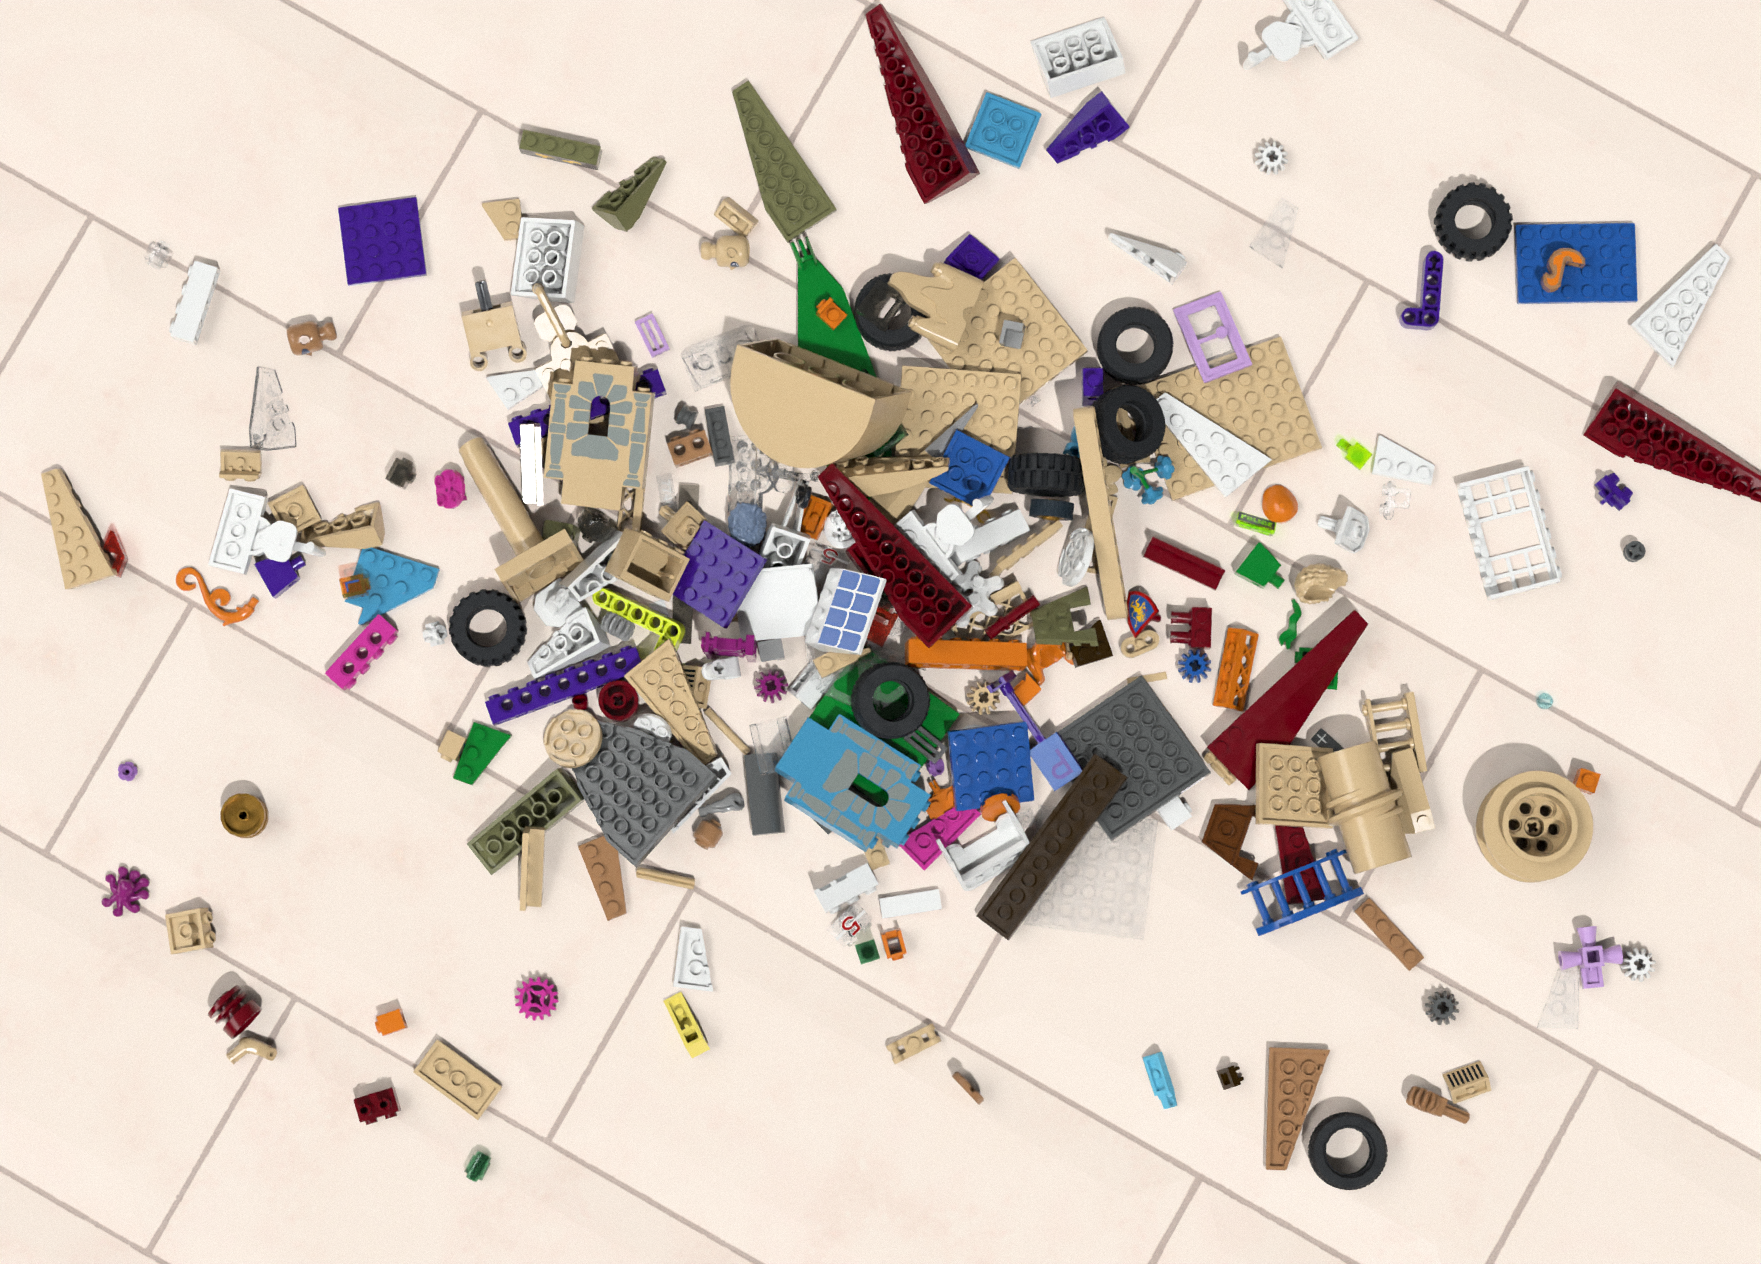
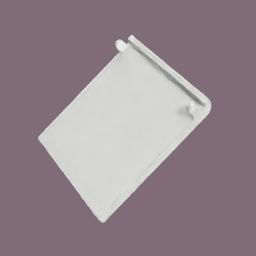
M813 564L763 568L737 611L740 637L743 640H746V635H755L756 641L807 636L818 605Z

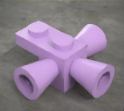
M1597 926L1576 928L1583 948L1577 949L1578 952L1559 951L1560 969L1562 971L1579 965L1582 989L1604 987L1601 966H1605L1604 963L1622 964V948L1620 944L1602 949V946H1595Z

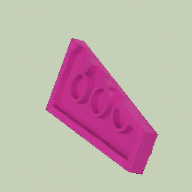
M954 807L909 834L910 837L905 845L900 844L899 846L925 871L942 854L936 840L940 839L946 848L981 813L977 809L955 811Z

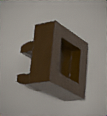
M1233 1065L1217 1071L1223 1090L1241 1085L1240 1082L1244 1080V1077L1238 1078L1236 1071L1240 1069L1239 1066L1234 1067Z

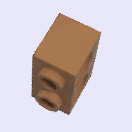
M693 430L689 432V436L683 438L676 436L667 443L676 468L713 455L705 430ZM698 439L704 441V446L700 449L693 446L694 442ZM678 446L685 447L686 451L683 455L675 454V449Z

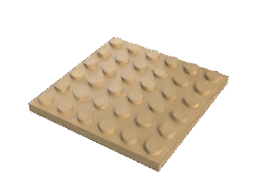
M1016 258L983 283L975 305L967 310H963L962 315L966 321V327L953 352L928 339L950 369L1022 374L1019 405L1088 352ZM1004 320L1024 323L1026 326L1021 349L1005 347L999 344Z
M902 366L901 387L912 391L905 416L897 429L895 457H917L976 404H978V408L962 432L1010 458L1012 455H1016L1022 374ZM1009 461L992 493H1013L1008 488ZM928 482V484H927L926 487H925V488H936V489H939V488H937V487L931 485L929 482Z

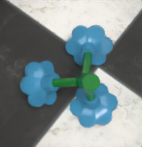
M1158 456L1155 467L1148 470L1130 466L1122 474L1124 487L1138 491L1144 485L1145 492L1142 494V504H1154L1163 497V488L1148 485L1145 475L1155 472L1159 478L1170 479L1172 477L1171 473L1174 472V466L1171 464L1170 457Z

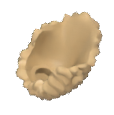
M1323 563L1311 564L1304 567L1295 578L1296 596L1300 602L1309 605L1316 604V602L1320 603L1321 601L1328 602L1338 587L1346 586L1348 574L1345 570L1334 568L1331 565Z

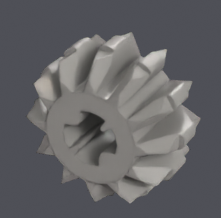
M607 612L601 621L600 627L603 631L623 641H628L634 633V623L615 613Z

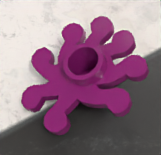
M121 866L118 869L120 874L118 886L113 874L106 875L105 881L110 884L113 895L109 899L103 898L101 901L104 907H110L116 902L117 908L113 910V915L116 917L123 915V906L132 913H138L141 907L138 904L132 905L131 901L149 898V893L146 890L135 894L142 886L148 887L150 884L149 880L141 878L138 883H135L136 879L140 877V872L137 870L131 871L130 878L125 879L128 869Z

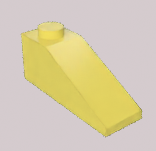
M682 992L664 1000L663 1002L691 1058L710 1050Z

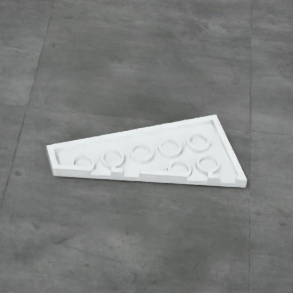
M1166 392L1156 399L1163 410L1165 426L1225 498L1272 460Z

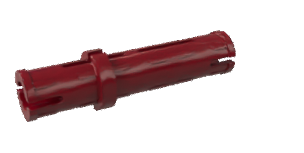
M1032 595L1004 616H999L997 621L984 629L985 633L990 639H993L1004 630H1009L1011 625L1040 606V603Z

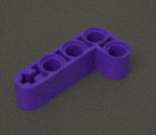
M1438 251L1429 252L1423 261L1420 308H1407L1402 312L1399 317V323L1403 328L1432 330L1439 321L1444 260L1442 254ZM1431 258H1434V261L1437 263L1435 264L1434 269L1430 271L1432 269V262L1430 260ZM1434 277L1437 284L1430 285L1427 282V278ZM1427 296L1433 297L1435 304H1428L1425 298ZM1411 314L1414 317V322H1407L1404 319V315ZM1431 316L1434 323L1427 324L1424 321V317Z

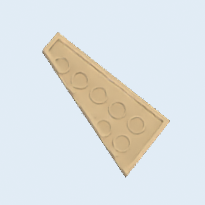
M54 469L42 473L41 478L65 589L70 590L118 575L117 571L110 565V558L107 553H104L100 540L88 517L84 516L81 511V504L74 498L71 492L72 488L62 469Z
M669 638L627 672L624 677L656 715L668 723L672 734L683 747L706 765L718 753L672 640Z

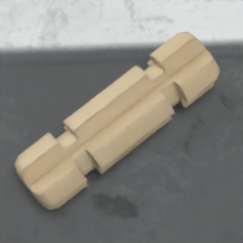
M1209 751L1203 757L1204 760L1211 764L1212 769L1221 778H1224L1227 785H1231L1236 781V777L1229 773V770Z

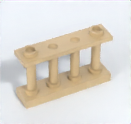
M1414 692L1405 693L1401 701L1371 705L1370 699H1366L1362 705L1363 716L1367 717L1370 740L1376 741L1379 753L1412 747L1419 773L1426 772L1427 765ZM1396 709L1406 710L1407 718L1403 721L1374 724L1373 713ZM1404 728L1410 731L1411 738H1408V740L1378 745L1376 733ZM1391 763L1383 764L1385 772L1391 771Z

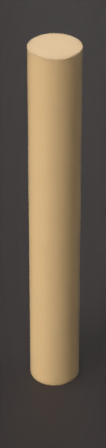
M710 707L704 712L744 755L751 751Z

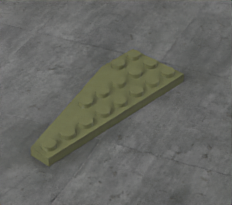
M748 80L732 91L765 211L785 241L789 243L836 212L837 209Z

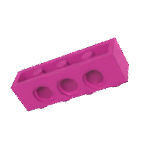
M378 614L325 674L342 690L345 691L347 688L350 690L357 683L356 678L360 674L364 675L371 666L369 664L374 659L378 660L383 655L385 646L395 642L398 638L396 634L399 631ZM375 634H380L382 637L381 642L378 644L372 643V637ZM361 649L368 650V656L365 659H360L358 656ZM354 664V671L351 674H346V665Z

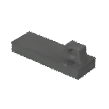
M724 406L706 409L705 415L715 467L735 463Z

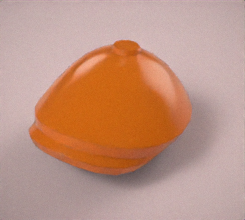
M1273 485L1267 488L1263 494L1262 508L1265 516L1270 521L1282 524L1290 521L1296 515L1298 503L1295 496L1286 487Z

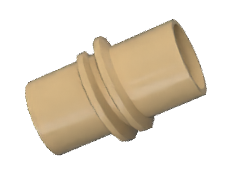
M1376 741L1366 742L1319 757V764L1331 799L1326 804V807L1329 811H1335V815L1329 818L1327 823L1329 826L1340 827L1354 874L1412 857L1399 816L1404 809L1403 806L1395 804V801L1403 793L1400 789L1390 788Z

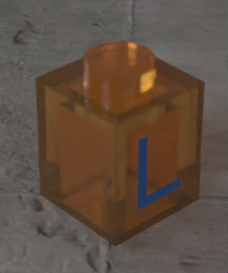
M363 573L339 579L343 599L349 600L369 595L368 590L371 589L370 580Z

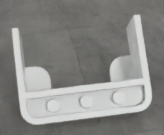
M1006 800L1002 803L1007 813L998 817L995 823L997 829L964 849L960 844H950L945 848L940 839L936 840L944 858L965 891H971L1011 868L1030 843L1019 820Z

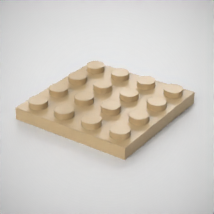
M1256 744V824L1321 829L1333 828V826H1329L1327 820L1333 816V811L1327 810L1326 804L1331 799L1318 760L1319 757L1333 753V748Z

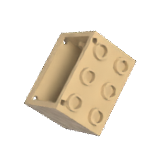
M625 528L604 571L653 597L669 602L690 559L683 556L684 551L669 546L667 542L652 537L648 532L633 528V530Z

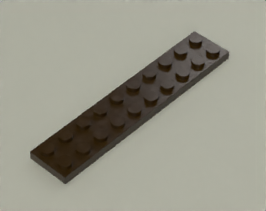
M1094 754L976 917L1005 939L1010 940L1128 777L1097 754Z

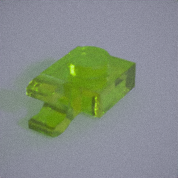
M1342 438L1336 444L1340 450L1347 453L1344 459L1358 470H1361L1372 456V453L1358 442L1352 446Z

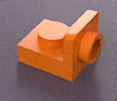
M831 297L827 301L823 299L816 307L819 309L816 315L833 331L847 317V314L833 302Z

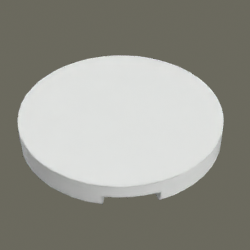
M1083 527L1076 529L1069 536L1071 541L1067 545L1066 550H1062L1059 560L1058 576L1062 577V584L1073 587L1081 581L1089 567L1093 554V533Z

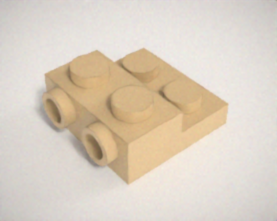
M197 908L165 915L171 955L214 947L213 943L216 941V936L211 931L210 926L213 916L208 911V908Z

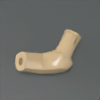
M243 1037L239 1041L240 1044L226 1054L230 1062L235 1064L247 1053L273 1061L277 1055V1050L260 1040Z

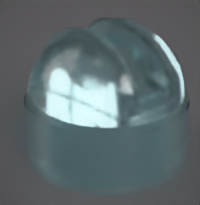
M1543 693L1537 697L1536 704L1540 709L1546 710L1552 706L1553 698L1551 695ZM1549 699L1550 703L1540 702V700Z

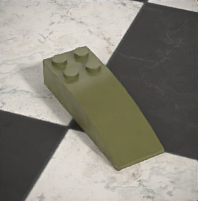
M563 767L557 768L469 841L467 845L487 871L493 875L522 852V835L525 826L543 827L546 833L584 802L585 799L577 784Z

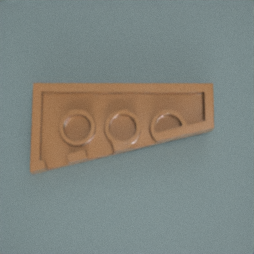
M604 836L578 846L607 921L627 914L619 852L606 841Z

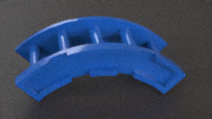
M1336 848L1326 852L1327 857L1260 884L1258 880L1247 884L1248 889L1240 892L1241 895L1252 892L1263 919V926L1256 929L1258 936L1363 895L1361 887L1353 890V887L1349 885L1338 856L1346 854V849L1338 852ZM1331 860L1342 887V894L1339 896L1332 893L1321 863ZM1311 867L1314 868L1325 895L1323 897L1325 901L1315 905L1314 901H1311L1300 874L1301 871ZM1291 875L1304 903V910L1293 913V910L1290 911L1278 881ZM1271 884L1283 913L1281 914L1282 919L1277 921L1270 917L1259 891V888Z

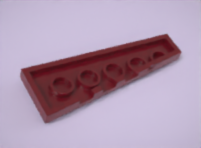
M1275 826L1282 874L1315 862L1303 827ZM1311 867L1301 871L1300 874L1311 901L1324 900L1323 897L1325 895L1314 868ZM1293 876L1283 878L1284 893L1288 905L1303 903Z

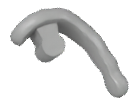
M739 793L729 794L722 800L715 801L705 807H700L699 814L701 817H706L708 813L740 811L745 806L743 797Z

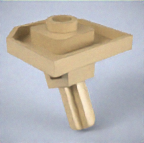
M687 501L677 513L667 505L662 506L659 514L668 521L667 525L660 532L680 550L688 549L703 521H707Z

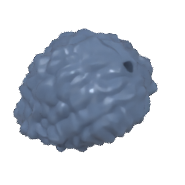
M737 503V506L734 510L730 511V516H728V528L731 536L748 548L755 546L757 543L759 544L766 534V513L762 512V509L757 504Z

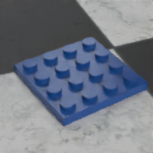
M1019 721L947 731L955 811L978 809L981 805H985L984 801L1001 793H1005L1008 796H1012L1011 794L1016 795L1020 803L1034 801L1027 722Z

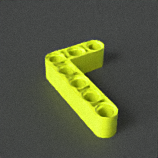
M601 588V590L592 595L593 602L596 605L660 635L654 650L671 638L677 652L685 634V627L681 622L609 588ZM601 592H605L607 594V600L605 602H602L600 600ZM620 600L625 603V608L622 611L617 606ZM638 608L643 613L641 619L635 616V611ZM655 617H658L660 620L658 628L653 625ZM673 625L678 628L676 636H673L670 632Z

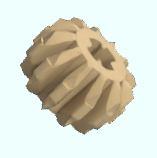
M985 681L984 687L981 686L980 682H977L978 690L971 686L970 690L974 694L967 693L968 698H973V700L967 702V705L975 704L971 709L972 712L980 708L979 715H982L983 709L989 715V707L996 710L997 707L993 703H1000V699L994 698L1000 695V692L990 693L987 689L988 681ZM981 693L982 695L984 693L988 695L987 703L985 701L983 703L979 702V695Z

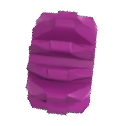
M768 669L769 676L761 672L763 680L760 678L755 679L757 683L761 684L754 686L755 690H761L757 693V697L765 694L763 702H766L768 697H770L771 703H774L775 696L781 701L782 698L779 693L787 694V691L781 688L788 687V683H780L786 677L783 675L777 678L780 673L778 670L772 676V670ZM773 681L776 689L768 691L766 684Z

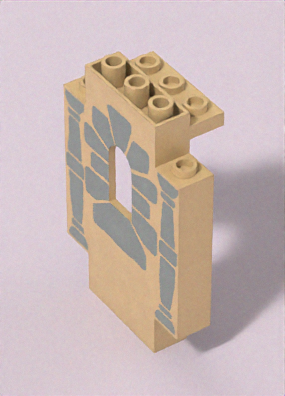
M581 356V360H575L573 383H571V379L559 378V381L553 382L544 478L563 480L561 504L620 511L624 508L626 487L644 489L646 487L655 392H650V388L638 387V390H635L636 382L640 381V373H637L638 366H632L633 362L621 361L620 364H614L611 359H601V362L593 361V357ZM597 396H604L610 402L607 436L588 434L591 404Z

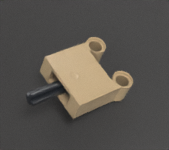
M485 280L475 282L480 308L464 311L461 314L471 354V368L475 371H483L488 365V356L485 351L508 346L510 359L515 363L523 362L527 356V349L521 340L513 302L492 305L487 282ZM515 348H520L523 350V353L516 356L512 351ZM475 357H482L484 362L476 364L473 360Z

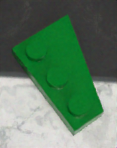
M474 722L453 779L473 786L512 736Z

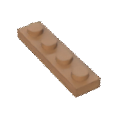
M1370 898L1354 911L1408 971L1424 958Z

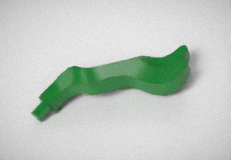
M1295 599L1291 600L1294 613L1289 618L1288 629L1279 636L1280 646H1283L1285 642L1287 650L1290 649L1291 642L1297 636V621L1302 615L1300 606L1296 603Z

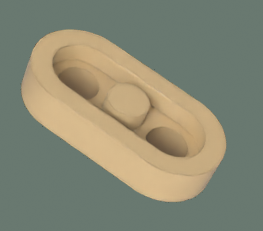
M1146 630L1141 632L1137 638H1134V636L1129 637L1122 642L1121 653L1127 658H1135L1154 650L1159 644V636L1153 630ZM1147 637L1152 638L1153 642L1151 644L1145 642ZM1128 645L1134 646L1133 652L1127 650Z

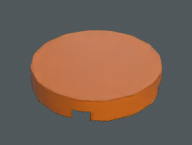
M1005 793L994 795L984 801L985 805H981V815L986 821L996 822L1000 815L1007 813L1002 803L1005 800L1013 813L1016 814L1021 808L1019 798L1014 794H1011L1012 796H1008Z

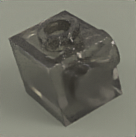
M404 457L402 460L396 458L385 479L393 485L406 490L408 484H412L417 475L415 467L412 466L413 462Z

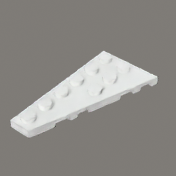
M1717 244L1630 325L1671 368L1674 367L1680 352L1730 259Z

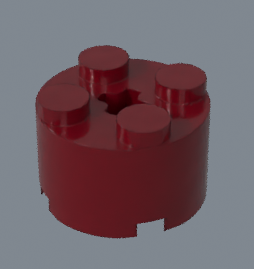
M609 682L599 693L598 702L600 710L612 721H628L636 715L639 709V695L628 682ZM617 697L620 699L621 697H623L622 701L624 703L622 705L618 704L617 706H615V698Z

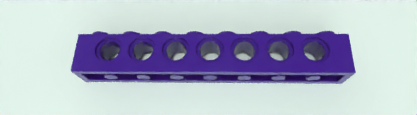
M650 368L642 372L643 375H640V381L636 382L635 390H638V385L641 382H646L649 385L650 392H655L654 399L667 395L658 369ZM597 396L593 399L590 420L610 413V403L607 405L600 403L603 396ZM551 404L548 409H536L531 411L530 415L526 417L519 415L511 419L512 422H509L508 425L517 448L521 447L520 424L540 423L541 438L548 436L549 425H546L544 420L547 416H550Z
M631 645L621 648V652L613 655V652L602 655L601 660L594 662V659L583 662L582 667L575 668V666L564 669L563 674L557 675L552 673L545 676L546 680L541 682L533 680L526 683L527 687L521 689L514 687L507 690L508 694L502 696L495 694L488 697L489 701H486L485 704L492 724L494 726L577 695L598 689L609 682L625 679L624 675L641 662L637 648H632ZM619 659L626 660L625 668L617 669L616 661ZM606 666L608 670L606 675H597L598 667ZM587 673L589 676L587 682L580 683L578 681L579 674ZM564 679L570 682V686L566 690L559 688V683ZM544 686H548L551 689V693L547 697H543L540 694ZM525 693L532 695L530 703L524 704L521 699ZM506 700H511L513 702L512 709L504 710L503 703Z

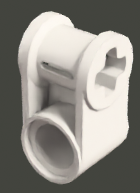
M738 657L717 659L704 664L701 669L702 676L710 681L741 677Z

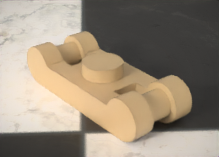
M933 1023L886 1046L888 1052L890 1051L893 1056L894 1064L941 1042L940 1037L934 1031ZM927 1033L930 1040L924 1043L921 1035ZM903 1045L906 1052L900 1054L897 1047Z

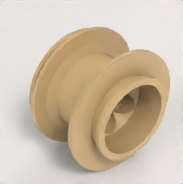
M1547 771L1523 772L1500 782L1485 796L1476 818L1477 842L1487 862L1502 875L1520 882H1541L1568 873L1584 858L1593 835L1591 809L1582 792L1566 778ZM1522 803L1529 807L1527 814L1520 812L1519 808ZM1541 806H1546L1549 809L1547 817L1540 814ZM1509 820L1516 821L1517 828L1515 831L1509 829ZM1527 824H1534L1533 829L1535 831L1528 832L1529 827ZM1550 824L1557 827L1556 835H1551L1548 832ZM1518 838H1522L1525 841L1523 849H1519L1516 845ZM1539 840L1545 843L1546 847L1543 852L1539 851L1536 847V843Z

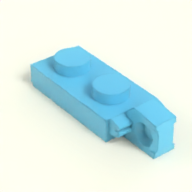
M1158 1052L1143 1057L1154 1096H1158L1159 1100H1161L1163 1109L1177 1106L1174 1087L1163 1053Z

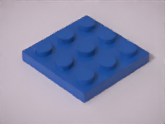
M956 430L943 455V458H950L949 470L932 478L929 483L973 506L974 499L992 494L1010 457Z

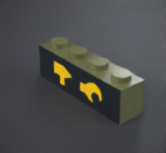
M524 129L519 146L521 154L598 170L602 155L601 146Z

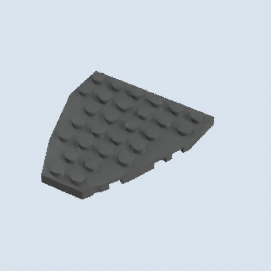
M597 720L602 729L600 749L590 762L583 766L572 768V771L575 773L578 788L589 809L594 814L597 824L603 831L606 841L637 868L718 777L684 748H679L634 728L617 726L613 723H604Z

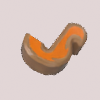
M1560 248L1552 253L1547 261L1549 274L1546 272L1541 277V286L1546 292H1554L1561 286L1565 264L1578 268L1585 266V258L1580 252L1571 248Z

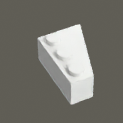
M868 863L833 880L824 887L814 890V893L825 913L830 912L832 915L840 911V906L847 902L848 905H851L860 900L858 898L859 895L863 893L869 895L877 890L876 886L879 884Z

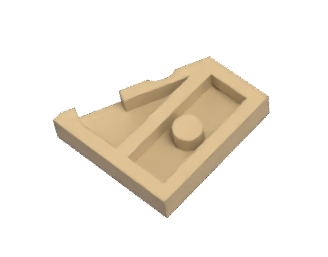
M520 199L482 203L483 209L504 241L518 240L522 217Z

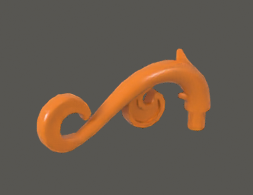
M191 567L181 569L176 575V584L183 591H191L196 588L195 583L192 585L186 584V576L192 574L196 577L206 606L214 616L225 621L223 626L249 618L259 602L256 598L252 597L248 604H245L243 607H237L236 610L238 611L227 612L220 609L216 601L220 599L221 606L228 605L231 601V595L228 591L216 589L210 595L201 574Z

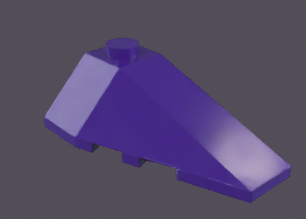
M1101 91L1082 107L1048 146L1046 151L1058 164L1079 155L1080 151L1087 148L1093 149L1101 142L1106 140L1110 142L1116 139L1130 126L1103 91Z

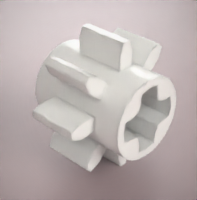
M439 621L425 625L426 629L422 632L425 642L430 643L431 647L445 643L443 639L448 636L445 626L439 625Z

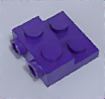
M969 234L945 259L944 264L983 280L1000 259Z

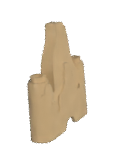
M935 262L930 272L933 273L934 277H925L901 271L892 274L887 284L896 289L910 307L927 317L912 316L908 322L910 330L953 352L966 327V321L962 315L963 310H967L975 305L984 281L942 262Z

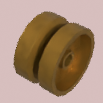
M238 793L229 797L224 802L220 811V820L224 829L230 834L240 838H253L266 828L268 810L259 798L247 793ZM244 812H246L247 817L245 819H241V816H243Z

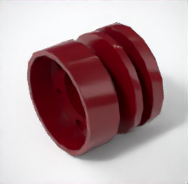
M238 985L223 993L208 1012V1016L211 1019L220 1014L215 1020L216 1024H220L224 1020L227 1021L223 1031L231 1039L241 1034L262 1011V1008L254 1000L243 1003L247 996L246 992L241 993L237 997L242 989Z

